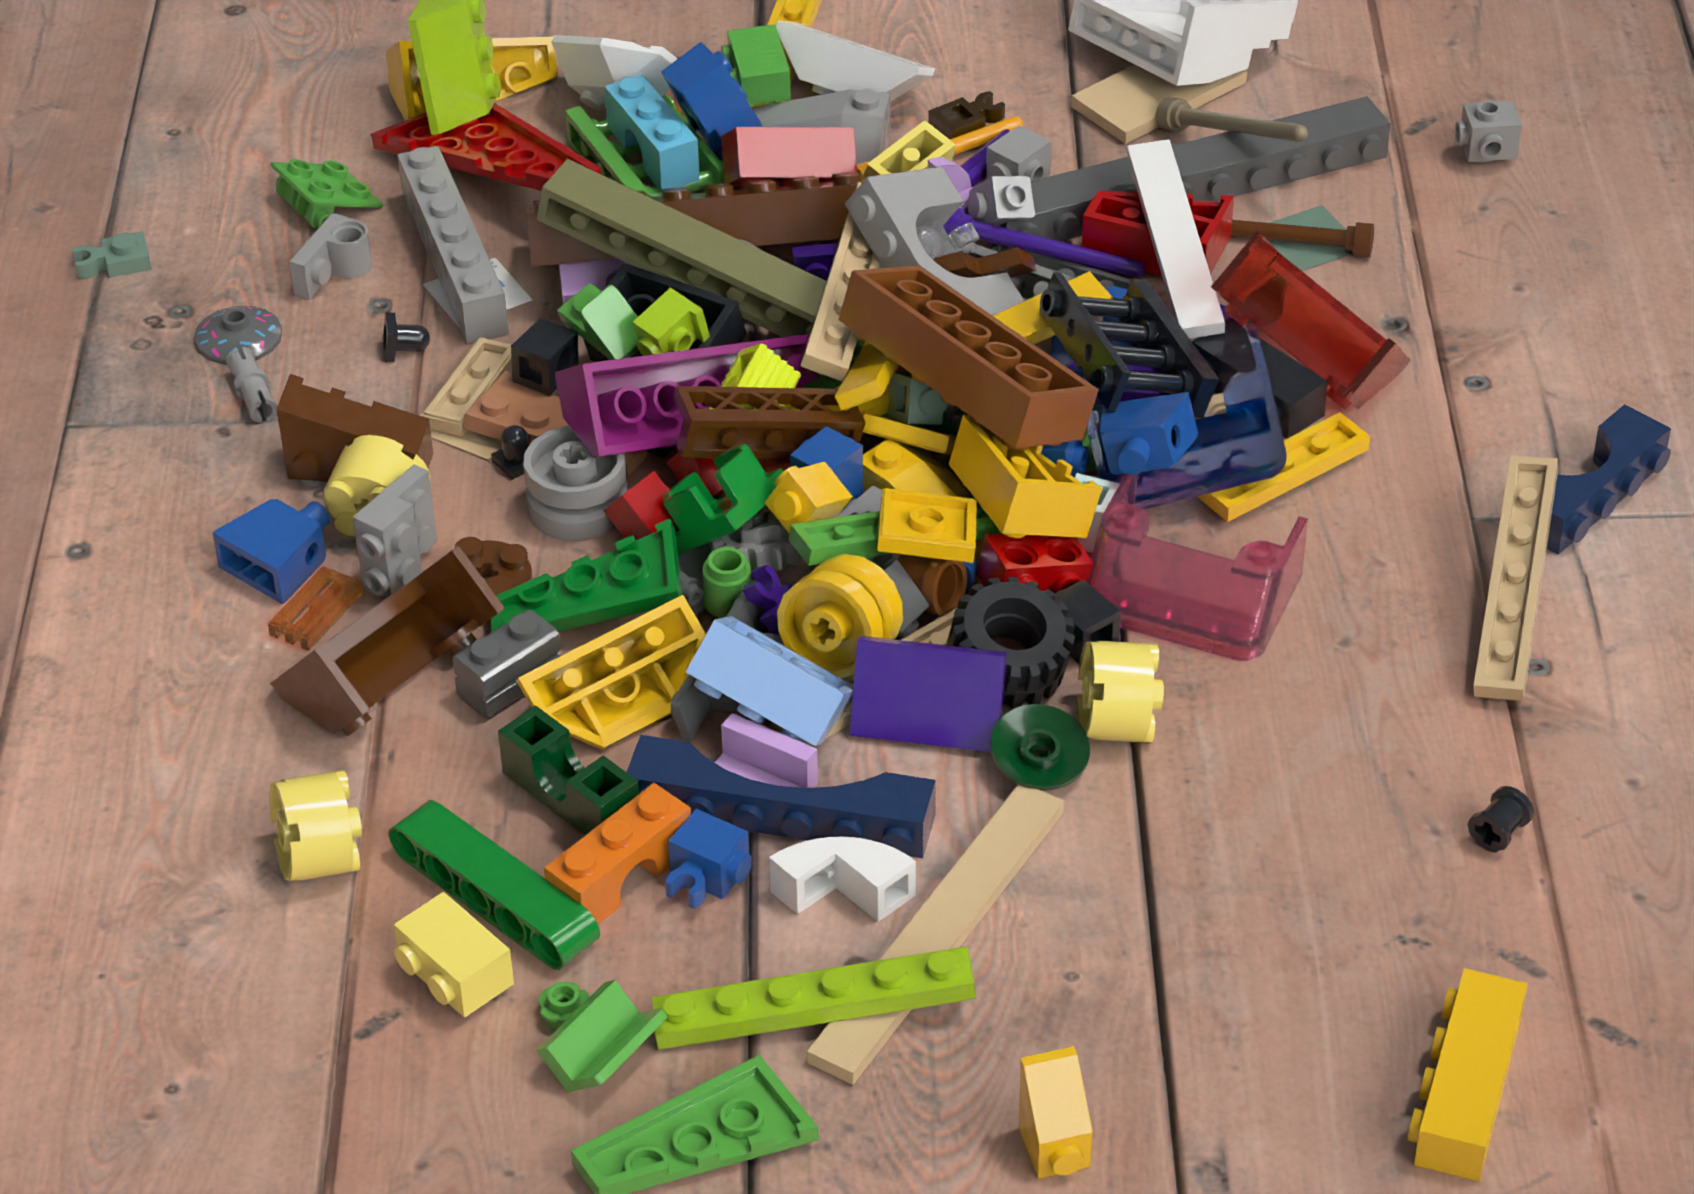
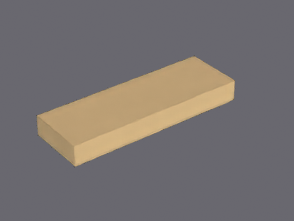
M479 337L420 415L429 419L430 430L458 437L465 435L468 431L464 429V414L505 371L509 373L512 371L511 344Z

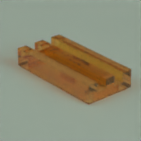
M322 566L268 623L270 636L278 639L283 634L285 642L294 645L297 641H300L301 648L310 651L363 594L362 581ZM331 582H333V584H332V585L323 593V595L321 596L320 593H321ZM309 607L306 613L295 624H292Z

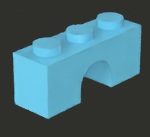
M643 75L626 77L619 82L604 86L607 127L624 148L639 144L643 158V171L661 192L665 188L680 187L700 180L698 139Z

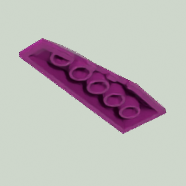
M810 334L586 363L555 372L563 419L594 458L677 445L683 417L673 397L676 386L721 387L722 382L726 379L725 375L730 371V367L734 364L738 353L744 348L760 343L767 345V348L773 350L774 354L779 355L781 360L787 361L788 365L793 366L795 371L801 373L795 388L802 387L819 379L820 375L815 371L800 366ZM693 403L695 409L710 408V406L704 403Z

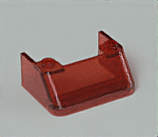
M1256 231L1211 286L1217 294L1229 303L1223 311L1243 327L1249 321L1252 322L1306 368L1327 380L1328 386H1330L1327 390V396L1345 411L1350 405H1353L1356 409L1361 408L1396 378L1411 361L1390 338L1386 340L1279 253L1258 231Z

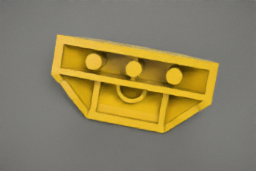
M681 595L519 677L516 681L531 708L535 705L569 729L571 737L603 750L671 714L670 705L673 695L680 689L689 675L686 673V670L706 633L684 595Z

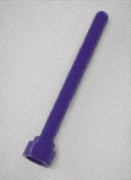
M958 208L940 231L965 241L967 237L1012 248L1018 247L1024 251L1134 278L1141 277L1145 272V266L1141 261L972 220V215L965 214V209Z

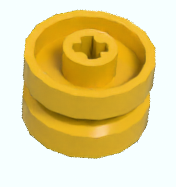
M842 554L826 559L783 595L777 611L778 631L785 647L839 678L855 674L857 639L859 636L893 640L897 637L903 622L902 600L895 583L880 566L861 556Z

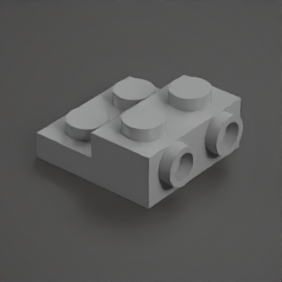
M415 464L353 516L362 584L364 588L374 595L388 598L421 574L420 556L428 552L437 541L429 471Z

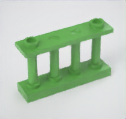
M663 95L662 98L698 139L700 180L680 187H687L691 193L704 189V185L725 183L723 160L720 161L697 132L689 125L687 120L677 110L672 97ZM581 106L565 110L568 145L574 152L599 166L601 175L635 191H645L647 197H662V192L657 186L650 188L649 185H643L641 180L649 178L643 171V162L632 165L630 162L626 163L623 160L624 158L642 153L639 144L624 148L620 142L615 144L612 140L608 141L606 137L614 134L607 127V119L597 122L596 119L591 120Z

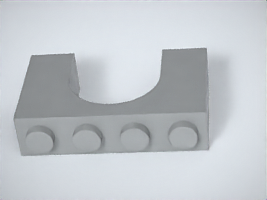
M943 167L866 177L846 201L845 206L882 268L920 265L992 316L1024 302L1007 272L975 278L961 277L938 265L922 247L917 232L942 228L964 202Z

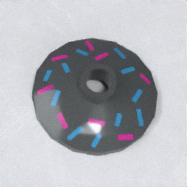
M232 306L218 310L204 318L196 328L194 341L199 353L214 362L227 364V355L236 348L241 358L245 359L242 347L249 348L253 352L256 361L271 353L281 342L282 326L278 318L266 309L255 306Z

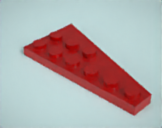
M496 103L493 104L489 114L438 135H431L427 112L371 133L374 149L401 154L421 147L439 146L449 168L542 191L544 184L567 159L601 174L599 166Z

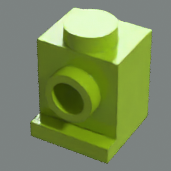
M671 287L633 321L638 338L636 345L643 356L688 350L697 338L705 342L710 337L703 310Z

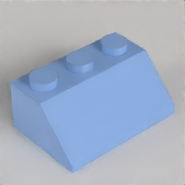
M732 616L713 621L686 670V673L697 678L694 686L702 692L716 699H720L722 694H725L740 703L737 711L749 719L763 724L767 718L783 728L780 732L781 734L807 745L810 743L815 747L824 742L853 698L854 685Z

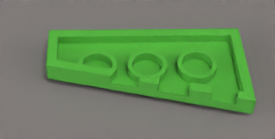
M758 1055L570 1150L571 1160L574 1168L594 1194H629L818 1141V1126L764 1059Z

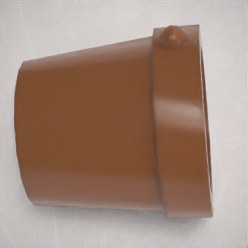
M903 554L897 558L930 606L925 610L927 613L942 617L958 607L959 600L965 594L967 587V572L963 562Z

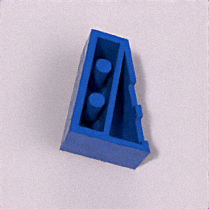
M700 42L662 70L661 73L689 125L697 132L718 159L722 161V135L735 127L763 126L746 100L748 97L745 91L731 77L730 73L733 72V68L727 58L719 50L713 54Z

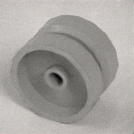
M570 426L549 430L534 439L524 453L523 464L525 484L527 486L528 515L534 526L548 536L566 541L589 540L606 535L616 528L603 510L628 491L625 453L594 458Z

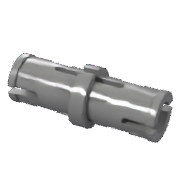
M242 347L245 359L241 358L237 348L233 349L227 355L226 363L234 377V390L237 396L245 401L253 421L262 423L260 410L263 412L266 422L272 420L277 414V404L269 391L270 381L267 374L259 369L254 354L249 348Z

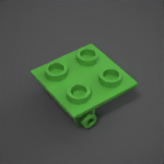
M292 159L289 163L271 162L270 164L280 175L276 180L277 193L316 229L334 212L335 207H383V203L370 192V188L348 172V168L340 162L327 160L324 164H316Z

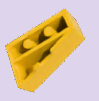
M963 415L949 466L1001 533L1013 538H1023L1025 535L1087 538L1103 489L1094 481H1087L1086 484L1070 475L1072 465L1063 459L1058 460L1057 464L1041 454L1043 445L1031 446L1026 450L1011 449L1002 444L1001 438L988 428L973 423L970 415Z

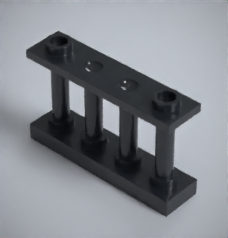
M1053 272L1047 289L1041 295L1039 311L1088 383L1099 389L1097 396L1107 411L1116 412L1124 389L1168 392L1171 394L1188 392L1194 417L1204 418L1219 378L1147 280L1131 279L1126 295L1121 300L1077 296L1062 273ZM1092 316L1115 317L1121 323L1095 321ZM1109 340L1135 342L1139 348L1112 346ZM1126 365L1153 367L1156 373L1130 371Z

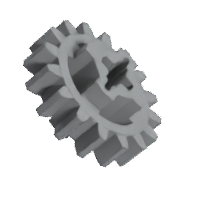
M763 509L760 513H756L736 531L710 541L711 551L721 547H732L740 550L750 564L751 573L754 569L764 565H769L778 571L783 570L790 565L799 564V558H802L789 542L788 531L770 509Z

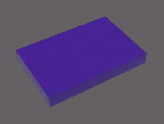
M859 636L856 649L850 736L991 752L990 740L992 731L997 721L1002 717L1007 652Z

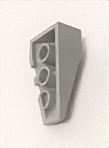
M849 89L752 108L763 127H854L857 164L866 161L870 162L885 151L891 134L890 93L876 92L870 89Z

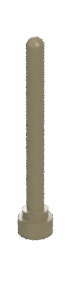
M1164 98L1156 110L1158 125L1160 128L1169 131L1180 132L1191 125L1302 142L1308 136L1307 128L1303 125L1193 109L1186 100L1180 98Z

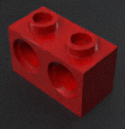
M1003 533L985 534L977 565V576L984 587H986L988 579L998 577L1001 582H1007L1008 577H1018L1019 583L1028 584L1030 580L1039 584L1037 589L1043 592L1049 589L1055 594L1083 579L1088 583L1093 562L1077 537L1025 535L1023 538H1013Z

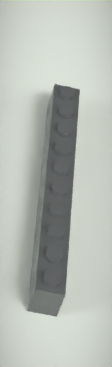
M1366 96L1272 120L1305 126L1308 136L1302 142L1228 131L1172 145L1186 194H1193V201L1215 202L1220 200L1221 195L1238 196L1386 158L1391 123L1369 97ZM1128 157L1031 181L1035 216L1030 220H1009L999 227L1056 241H1064L1082 236L1083 214L1097 191L1137 192Z

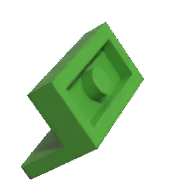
M616 980L604 982L536 1051L567 1092L599 1086L667 1019V1015L661 1008L640 1013Z

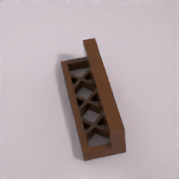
M676 386L673 396L683 417V424L676 446L681 457L716 458L728 450L742 444H747L756 458L790 459V454L796 451L805 440L811 439L826 426L859 443L866 422L858 406L846 411H833L823 406L839 405L834 397L838 389ZM693 403H704L714 409H695ZM737 404H748L758 410H747ZM781 405H791L799 410H789Z

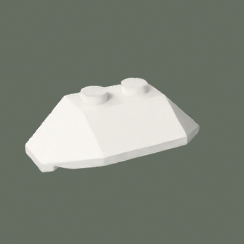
M777 20L776 29L798 78L812 83V91L823 95L849 89H870L876 92L890 93L891 102L934 75L935 68L796 22Z
M554 35L551 41L567 84L581 95L580 101L590 108L601 110L602 107H606L604 86L619 82L626 77L643 75L661 97L670 91L661 71L678 58L664 47L653 45L651 47H642L634 42L602 37Z

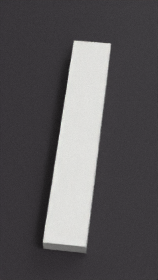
M1170 139L1127 146L1128 161L1174 318L1189 339L1225 333V321Z

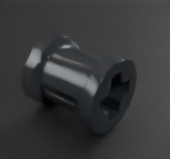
M1501 786L1496 789L1491 796L1490 805L1484 811L1473 814L1467 824L1470 835L1479 846L1487 851L1498 852L1499 850L1506 849L1511 842V834L1518 827L1527 825L1533 818L1534 809L1529 798L1523 792L1511 786Z

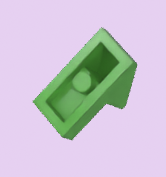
M589 283L557 309L560 320L564 324L577 331L578 335L610 360L630 358L639 351L636 345L638 338L633 325V321L638 316L613 285H609L606 289L600 291L593 284Z

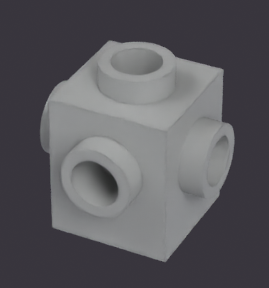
M1485 100L1479 103L1463 104L1461 121H1456L1455 141L1457 146L1463 147L1468 162L1487 163L1493 160L1517 159L1522 123L1513 100Z

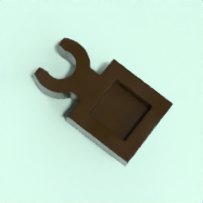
M991 91L979 94L975 101L970 103L962 97L929 110L928 123L950 140L986 126V123H996L1005 118V103L1000 102L993 105V93Z

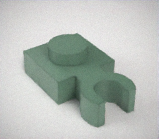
M143 231L131 234L121 233L114 237L101 239V247L95 248L83 245L72 249L78 279L92 278L101 271H108L110 278L152 270Z

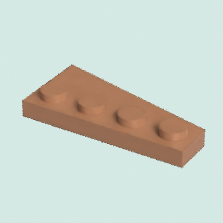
M507 371L464 414V429L501 440V435L507 427L511 425L521 426L528 434L529 445L534 439L549 430L569 426L563 419L558 396L554 394L547 395L512 381V374ZM647 450L625 453L626 479L630 477L647 457Z

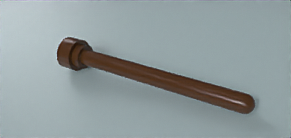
M1232 220L1231 237L1345 247L1347 252H1353L1354 257L1371 258L1374 224L1357 222L1356 226H1347V230Z

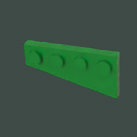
M671 519L655 525L657 532L639 540H635L632 535L616 542V550L591 560L589 555L571 562L572 566L566 572L555 577L545 573L496 595L505 609L491 618L492 632L509 623L514 616L522 614L527 610L534 611L556 628L557 632L654 610L681 596L682 589L676 531Z

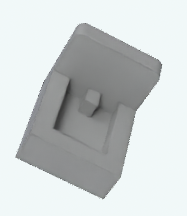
M992 176L969 190L968 212L975 221L1000 226L1009 220H1030L1035 216L1031 180L1028 176Z

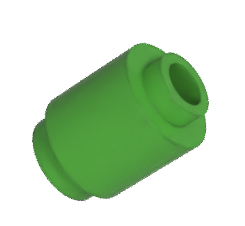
M732 547L718 548L709 554L708 559L703 565V605L714 616L726 617L732 609L736 598L743 592L744 586L751 580L750 564L740 550Z

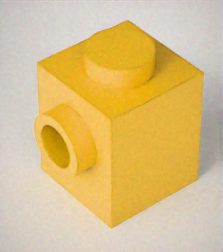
M824 461L802 468L793 466L785 470L775 480L776 488L765 501V504L790 534L791 524L836 518L853 496Z

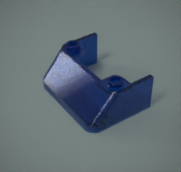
M1254 323L1244 325L1254 369L1236 373L1226 382L1223 398L1227 412L1195 420L1199 433L1198 437L1176 465L1170 468L1142 471L1136 475L1111 474L1100 435L1102 407L1092 409L1086 429L1099 479L1122 484L1120 513H1131L1266 480L1282 471L1286 464L1287 453L1261 342ZM1082 366L1074 367L1073 372L1085 380Z

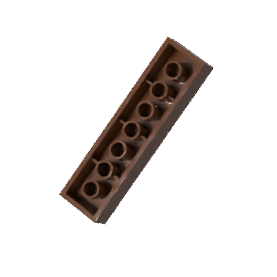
M842 172L832 174V182L819 183V178H815L812 175L790 177V185L776 186V182L772 179L747 181L748 189L733 190V185H730V183L704 185L705 193L690 194V189H687V187H673L662 189V197H652V199L736 239L748 241L754 246L839 239L848 214L845 203L855 192L858 182L862 183L865 179H862V174H857V172ZM637 191L647 196V193H645V191ZM540 200L533 201L534 208L525 209L531 266L618 259L538 221L537 214Z

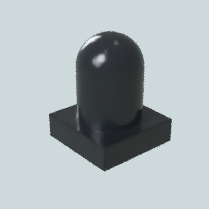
M385 312L382 336L385 362H395L396 351H422L429 345L430 334L425 327L397 324L395 313Z
M511 425L501 435L502 448L492 453L491 458L492 462L513 480L524 474V453L529 447V437L523 427Z

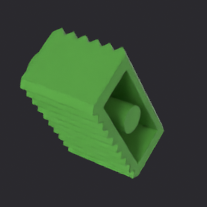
M776 24L728 30V45H721V53L731 64L733 72L730 75L745 91L748 97L746 99L748 104L755 107L758 103L764 105L766 102L772 104L774 101L780 103L782 100L789 101L791 99L790 71Z

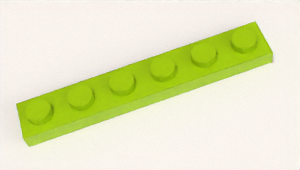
M968 946L654 996L652 997L653 1010L661 1008L667 1015V1019L655 1030L658 1050L972 1000L977 999L969 949Z

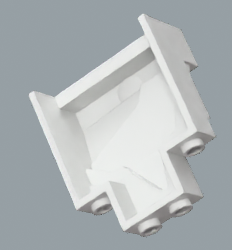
M1074 0L1068 31L1176 86L1212 83L1213 81L1248 69L1253 49L1269 48L1271 40L1288 39L1298 0Z

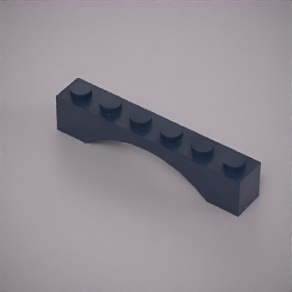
M640 735L627 769V773L638 781L639 794L655 783L691 807V814L695 809H698L748 832L777 835L797 840H813L826 837L862 838L886 844L910 857H924L936 815V780L885 772L863 781L839 786L815 788L777 786L751 780L724 769L705 757L690 742Z

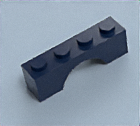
M1626 404L1598 426L1593 462L1598 466V469L1580 475H1557L1547 549L1559 555L1573 542H1580L1587 534L1589 528L1600 518L1606 519L1609 517L1615 506L1627 495H1634L1642 485V482L1652 473L1662 471L1671 454V450L1668 448L1671 428Z

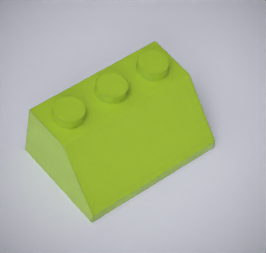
M419 0L407 20L431 135L444 133L489 114L496 98L500 97V78L497 73H493L491 65L494 53L491 36H486L484 29L486 19L484 0Z

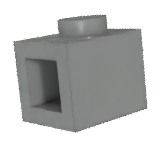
M1018 125L987 147L986 180L992 176H1028L1033 181L1050 176L1051 141L1021 125Z

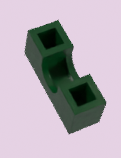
M536 705L498 730L502 772L584 835H587L639 794L638 781L604 755L585 768L572 749L569 729Z

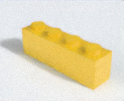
M1464 968L1459 988L1448 987L1441 1017L1442 1019L1449 1020L1448 1028L1437 1027L1430 1058L1438 1060L1437 1068L1426 1067L1419 1099L1427 1101L1425 1111L1414 1109L1408 1133V1141L1417 1143L1414 1166L1480 1182L1522 1019L1528 983Z

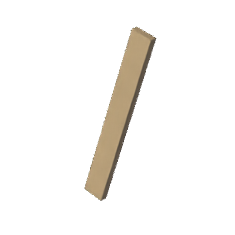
M1018 784L880 960L959 948L1063 815L1065 800L1039 789L1027 788ZM912 1009L830 1022L807 1050V1064L854 1085Z

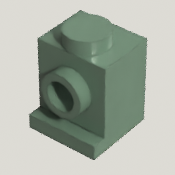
M895 371L890 380L888 417L906 424L942 425L943 413L947 410L948 403L941 399V394L927 384L914 380L911 376L912 373ZM905 386H907L906 408H904Z

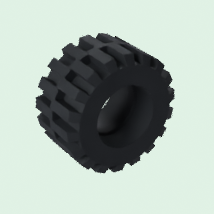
M997 577L988 579L986 587L980 583L971 587L969 595L964 594L961 597L958 607L954 612L946 646L1007 652L1003 705H1010L1012 710L1023 706L1024 702L1040 704L1043 696L1049 699L1055 693L1057 685L1060 686L1064 677L1075 638L1072 635L1075 628L1073 618H1067L1069 610L1063 602H1055L1056 594L1049 589L1044 592L1037 589L1038 583L1030 580L1028 584L1019 583L1018 577H1008L1007 582H1001ZM991 638H1011L1019 641L1028 649H1008L997 644Z

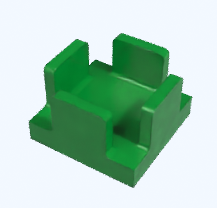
M742 444L720 454L714 459V464L718 468L714 473L715 478L725 491L717 499L712 497L697 473L693 472L684 477L663 496L665 508L680 529L676 532L678 555L740 528L766 505L765 501L776 488L775 480L783 473V470L779 468L770 473L765 472L749 446Z

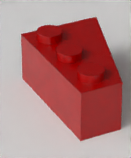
M1097 191L1083 214L1082 247L1141 261L1145 266L1144 273L1162 276L1138 192ZM1186 194L1211 274L1231 238L1234 195H1221L1220 202L1193 201V194Z

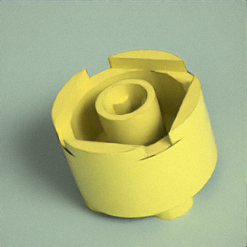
M364 435L355 438L352 445L348 447L346 445L323 491L324 503L328 511L335 518L334 526L336 529L347 536L354 537L353 516L413 464L429 471L424 461L417 455L412 460L402 453L401 450L404 445L395 440L375 435Z
M1096 641L1084 644L1078 672V680H1083L1082 696H1077V721L1084 728L1086 737L1088 736L1092 740L1153 742L1155 718L1152 709L1161 710L1164 697L1163 681L1154 679V673L1157 672L1159 663V648L1157 644Z
M345 770L282 779L270 784V820L276 821L278 835L277 838H273L279 867L285 880L301 881L360 870L358 848L352 838L361 837V820L358 808L356 806H347L346 800H349L350 792Z

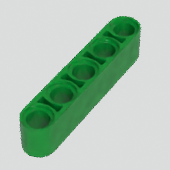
M428 800L389 829L390 843L406 863L547 966L560 970L600 938V929L595 918L582 904L440 803Z

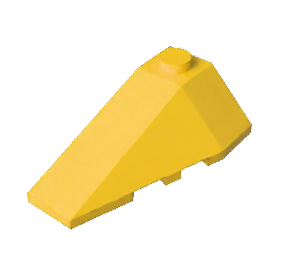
M553 37L492 38L494 53L491 65L493 73L499 75L501 83L500 97L496 98L495 102L558 77L556 54L551 44ZM412 40L398 41L385 52L389 89L404 120H408L426 113V107Z
M887 439L863 454V493L870 487L875 486L881 490L889 488L963 498L972 497L954 472L923 451L901 442ZM984 539L976 540L974 559L977 564ZM977 576V578H976V580L974 581V583H975V584L980 583L981 585H983V584L981 583L979 577Z

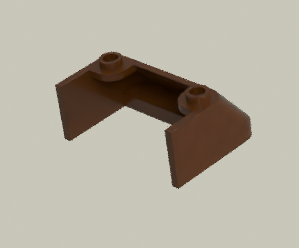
M458 545L325 644L316 648L270 684L282 700L331 733L335 734L343 729L347 736H349L372 719L367 711L375 703L447 650L455 656L477 640L472 632L504 610L505 607Z

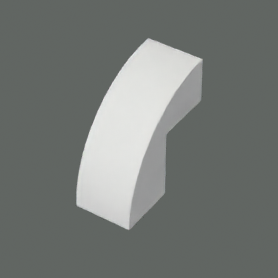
M855 837L818 838L789 846L769 857L770 892L797 915L834 889H838L877 922L916 896V861L907 854L876 841Z

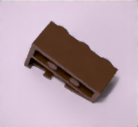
M293 374L289 375L277 406L288 479L328 482L345 446L352 445L355 438L364 435L382 436L404 445L401 450L402 453L412 460L417 455L429 468L433 456V446L428 418L373 401L371 407L344 398L345 391L332 387L330 393L303 385L304 378Z

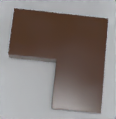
M1018 247L980 258H974L963 251L933 258L945 270L966 278L1006 272L1012 278L1036 271L1034 257Z

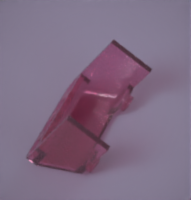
M1125 474L1102 515L1091 557L1093 567L1086 580L1088 584L1121 610L1120 628L1237 661H1250L1261 656L1303 574L1308 518L1298 517L1284 546L1268 541L1251 542L1244 545L1238 552L1235 560L1146 536L1149 531V516L1143 509L1135 506L1136 475Z

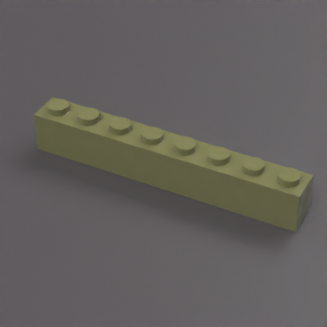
M569 159L559 167L542 187L537 214L538 221L632 266L738 301L742 318L779 336L790 337L811 333L826 285L825 280ZM857 339L849 368L866 343L865 341Z

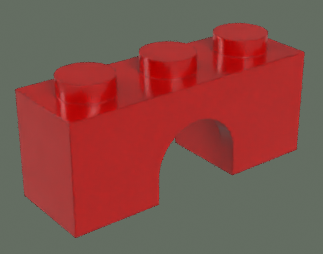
M678 452L666 462L679 482L687 475L695 472L699 475L712 497L718 498L725 492L714 475L715 471L718 470L714 464L715 458L681 457ZM654 471L603 510L624 538L633 535L635 540H639L657 532L655 525L671 519L673 526L677 525L663 504V496L670 488L662 482Z

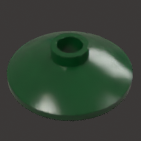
M1029 704L1008 711L997 721L991 735L990 750L996 766L1013 782L1027 788L1054 790L1071 784L1081 776L1089 761L1090 742L1082 725L1067 712L1049 705ZM1032 754H1040L1044 758L1036 757Z

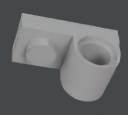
M332 213L289 261L294 296L310 300L317 290L328 282L330 275L349 279L366 275L373 266L368 227L358 220Z

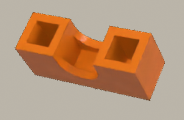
M653 783L544 867L545 879L582 904L593 915L597 924H599L621 907V887L626 876L635 865L639 864L657 878L670 868L668 841L691 815V807Z

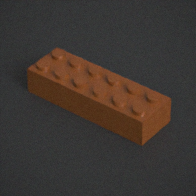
M920 265L853 270L851 272L838 320L853 330L855 337L871 343L882 351L885 359L898 363L912 373L911 376L914 380L927 384L941 394L943 401L959 407L970 415L973 423L988 428L1001 438L1002 444L1015 450H1026L1031 446L1046 444L1059 446L1062 442L1083 440L1099 389Z

